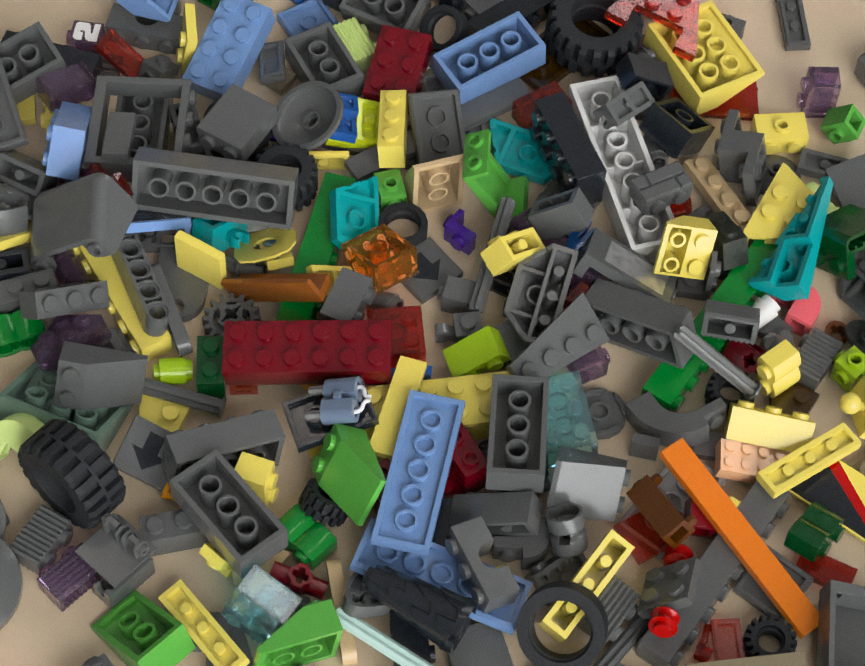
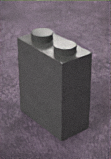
M232 84L197 126L199 143L208 150L212 149L222 154L227 159L246 161L277 123L276 106Z

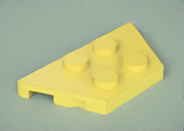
M782 163L745 227L743 233L747 236V241L749 239L764 240L765 244H775L794 215L801 213L807 205L805 199L808 195H814L787 164Z

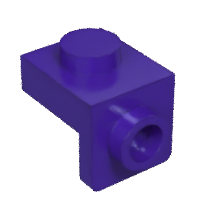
M458 209L454 215L450 214L444 221V240L449 242L454 249L470 255L475 249L476 234L463 226L465 211Z

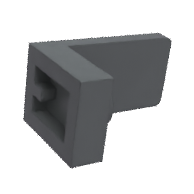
M712 250L704 280L677 277L676 297L702 301L708 299L710 291H715L717 277L720 276L721 261H717L718 251Z

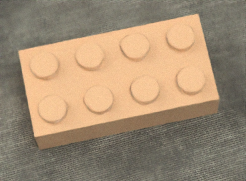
M721 438L715 446V477L755 484L757 472L788 455V452Z

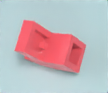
M811 286L808 299L783 301L770 295L778 305L789 310L785 322L794 328L793 333L801 337L806 332L808 334L811 333L821 309V298L813 286Z

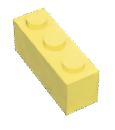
M406 90L380 91L377 141L379 168H405L408 125Z
M738 400L737 404L730 402L723 433L726 439L787 452H793L812 441L816 423L809 419V414L793 411L792 415L781 413V408L766 405L764 410L755 408V403L746 400Z

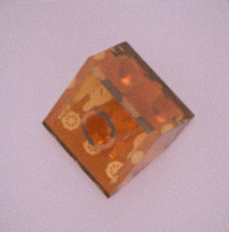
M384 223L341 244V249L352 270L373 278L374 290H376L375 295L418 274L417 248Z

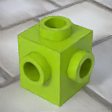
M854 345L847 352L842 350L833 359L834 366L830 378L848 393L865 375V354Z

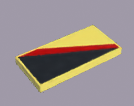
M839 460L788 490L791 496L808 507L816 501L845 518L842 525L845 531L865 544V476Z

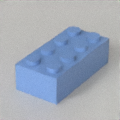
M251 0L220 1L182 79H191L192 90H196L197 94L212 100H219L232 84L243 88L276 21L271 8Z
M517 11L434 54L433 73L446 90L458 89L460 105L544 65L546 63V44L522 14Z

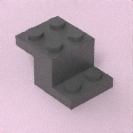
M729 109L727 118L722 119L721 137L716 139L714 153L718 154L717 170L720 171L726 182L742 184L741 194H745L746 205L757 206L768 167L764 133L742 131L740 111Z

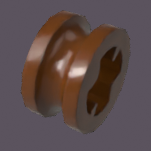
M831 321L827 324L825 333L832 336V333L839 332L841 335H836L834 338L843 342V346L847 342L844 333L845 323Z

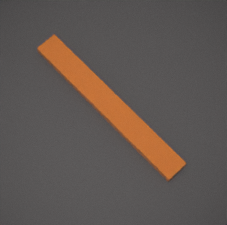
M681 438L662 450L658 456L784 619L792 625V629L798 637L802 639L818 627L819 612L685 440Z

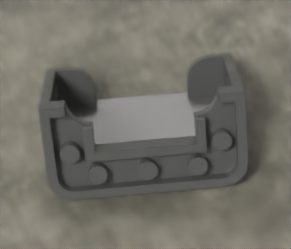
M93 173L41 192L33 203L31 266L35 272L51 267L53 272H55L57 268L55 259L58 253L82 245L94 257H106L115 254L139 205L110 176L104 173Z

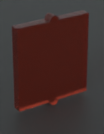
M641 512L615 524L613 527L617 534L635 547L631 555L638 565L663 553L669 546Z

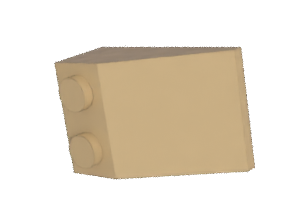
M464 154L413 165L404 175V186L407 192L408 203L420 207L424 212L462 204Z

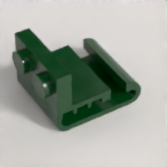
M848 204L827 214L815 267L847 281L856 277L855 253L865 249V209Z

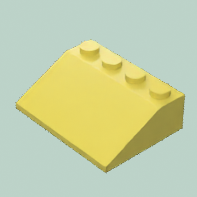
M712 0L655 21L647 26L643 44L646 48L650 47L654 51L658 61L666 62L674 88L684 102L699 115L717 108L764 76V70Z

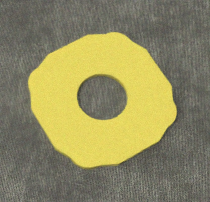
M291 227V230L268 228L250 234L249 244L241 242L239 249L234 248V258L240 264L256 263L276 258L289 252L296 244V230ZM276 240L274 245L266 249L258 250L254 248L262 241Z

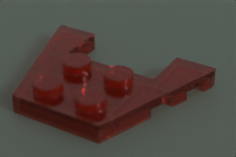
M618 0L607 9L604 18L625 27L630 15L635 10L680 34L672 53L690 62L696 56L700 0Z

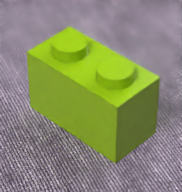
M489 325L442 350L453 377L494 372L501 369L505 362L511 360L500 331Z

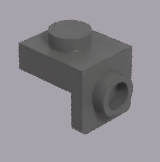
M160 54L142 60L137 77L171 78L178 75L180 66L172 62L168 56Z

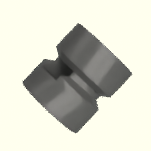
M561 503L549 508L545 516L547 528L550 532L551 551L560 557L576 556L586 551L588 548V538L584 528L585 521L582 507L575 503Z

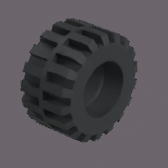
M283 142V145L280 146L278 143L272 144V148L266 147L262 149L263 154L258 153L255 157L256 161L253 162L299 168L295 210L300 212L303 210V206L308 207L311 204V199H315L316 191H318V168L314 156L309 155V151L306 148L301 150L300 145L294 144L290 146L288 142Z

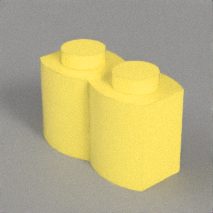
M786 339L764 353L757 360V380L762 384L760 392L765 396L768 395L771 399H774L800 380V370L798 368L801 364L800 353Z

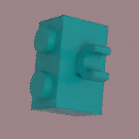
M204 218L193 219L192 236L220 251L230 247L239 249L241 242L249 244L250 233L247 232V224Z

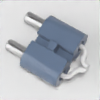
M360 377L326 379L323 385L309 386L308 394L310 396L323 395L325 398L321 400L320 410L305 411L304 417L306 421L321 420L323 425L356 423L365 404L371 402V395L367 394Z

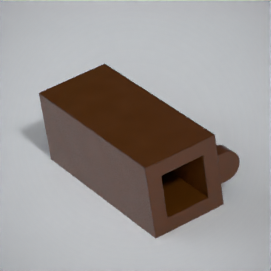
M654 474L651 478L646 475L635 482L626 494L660 537L675 549L696 531L693 526L697 523V519L694 515L685 517L659 486L663 481L660 474Z

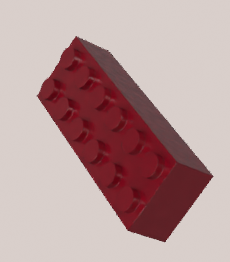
M391 320L225 321L222 374L226 385H323L326 379L348 378L361 374L364 384H391L393 370V328Z

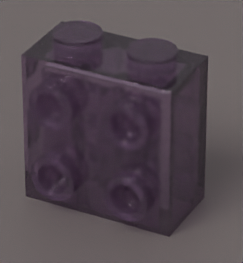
M102 314L62 315L53 319V323L45 332L38 336V340L32 345L30 350L41 370L58 371V363L64 341L104 348L112 335Z

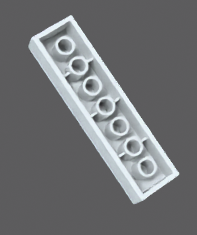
M618 75L570 84L568 100L607 170L602 198L617 238L625 246L648 260L655 262L665 224L667 221L675 218L670 205L666 206L658 214L651 212L642 215L637 204L634 203L629 195L631 179L655 170L635 116L618 127L613 126L610 129H604L603 126L607 123L604 116L595 118L592 113L608 101L625 92L624 89H621V81H619Z

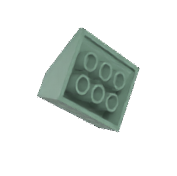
M40 357L0 393V421L11 414L21 412L35 416L44 424L52 419H65L68 423L72 422L77 425L80 430H84L92 440H95L100 445L99 447L104 452L110 446L134 406L126 405L89 410L54 406L58 365Z

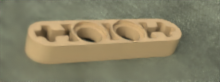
M340 558L326 560L330 595L335 610L341 607L342 596L346 588ZM343 629L339 643L342 665L358 664L354 635Z

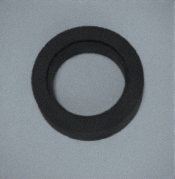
M570 581L551 582L535 590L523 605L517 619V639L523 653L535 666H589L598 657L606 641L608 633L607 614L599 598L588 588ZM553 601H567L582 609L590 623L591 634L589 642L579 651L570 654H559L547 649L538 639L534 626L536 613L542 606Z

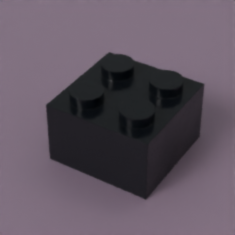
M678 97L653 103L639 125V129L645 133L644 135L648 140L659 144L664 148L663 150L666 155L676 159L700 152L715 129L714 126Z

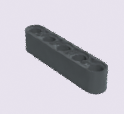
M137 233L125 234L116 253L111 255L142 329L149 336H162L167 330L170 308Z

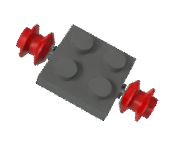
M680 544L675 549L669 545L665 550L664 567L648 571L644 581L637 613L643 620L651 618L648 623L649 630L660 638H670L677 633L680 616L675 610L694 605L702 563L696 556L694 557L692 550L683 544Z

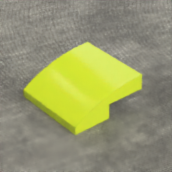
M358 97L359 113L356 118L358 136L355 144L329 138L325 145L340 148H371L377 145L380 102Z

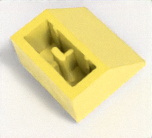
M683 215L667 221L652 272L654 274L704 280L718 230L706 218Z

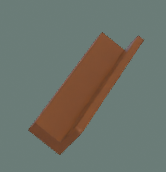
M328 273L240 274L238 279H222L221 285L229 294L233 292L235 298H239L241 294H244L245 301L253 299L254 302H324L333 279Z

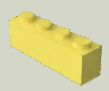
M611 529L604 535L570 582L578 583L588 588L598 597L635 547ZM554 601L537 626L561 643L568 637L585 613L573 603Z

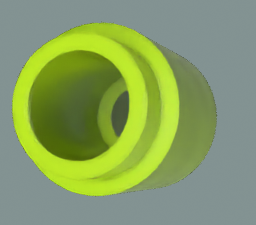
M185 357L158 358V364H153L154 380L169 385L187 384V381H193L192 359H185Z

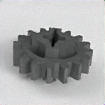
M230 292L229 298L226 299L222 294L219 295L220 301L218 302L213 299L210 300L211 308L205 307V316H202L204 334L209 336H224L225 321H247L246 317H249L250 321H261L259 307H254L253 299L245 301L244 294H241L239 298H235L233 292ZM217 317L218 320H217V324L215 325V324H214V320H215V318Z

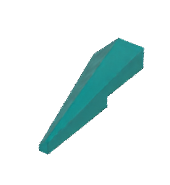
M829 176L820 178L819 182L821 185L814 195H808L805 199L807 203L801 213L794 215L775 242L776 249L769 259H763L761 262L762 269L758 275L749 279L748 283L752 288L783 301L809 298L834 184Z

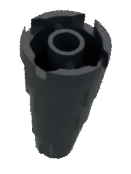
M377 565L375 568L370 566L362 579V582L366 584L365 589L370 596L395 611V615L418 629V633L439 646L440 650L449 655L452 654L453 650L455 651L472 622L469 618L471 612L475 614L479 606V602L470 597L462 596L442 586L439 588L415 576L412 578L388 566L382 567Z

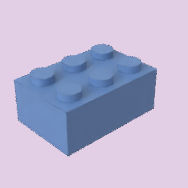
M62 101L60 109L54 110V115L47 130L46 140L48 143L42 165L47 166V176L77 180L79 178L85 158L92 113L91 106Z

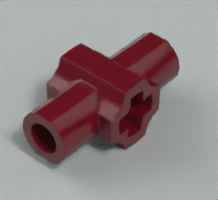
M275 561L268 576V579L283 584L288 595L308 594L322 600L329 583L315 577L310 572V567L303 563L290 567ZM296 578H300L301 583H297L295 581Z

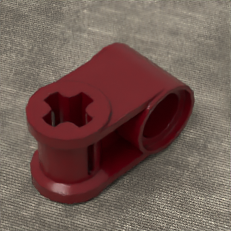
M727 339L721 354L744 372H755L758 374L757 360L767 351L756 343L751 345V343L746 344L745 342L740 343V341L735 342L734 340L729 341Z

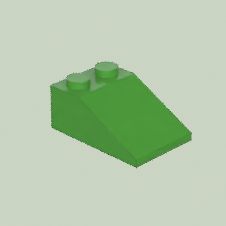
M334 423L330 433L325 435L319 454L312 461V471L318 485L356 525L363 526L386 483V479L366 431Z
M136 590L131 592L90 626L92 631L127 666H175L196 648L183 623Z
M314 600L302 607L256 649L253 666H298V664L303 666L336 656L343 627L332 600Z

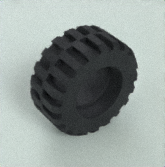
M553 0L549 8L544 31L545 44L549 47L548 51L553 58L557 57L556 62L562 67L567 65V70L572 73L576 71L584 77L595 75V78L603 77L606 73L608 76L616 73L615 65L627 53H636L644 26V19L641 16L642 11L638 5H635V0ZM583 20L598 21L609 27L614 34L607 37H592L578 30L574 23Z
M52 419L20 445L18 451L19 465L23 468V473L30 480L32 487L38 491L44 501L46 500L54 511L70 519L71 523L75 526H80L83 529L94 528L101 522L104 514L111 513L123 502L126 494L123 477L119 475L118 468L111 462L108 454L84 430H80L77 425L72 422L68 423L65 419Z

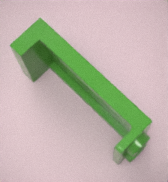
M489 129L465 134L463 180L494 218L502 197H511L516 204L508 228L527 224L529 180L525 175L510 179L490 153L491 132Z

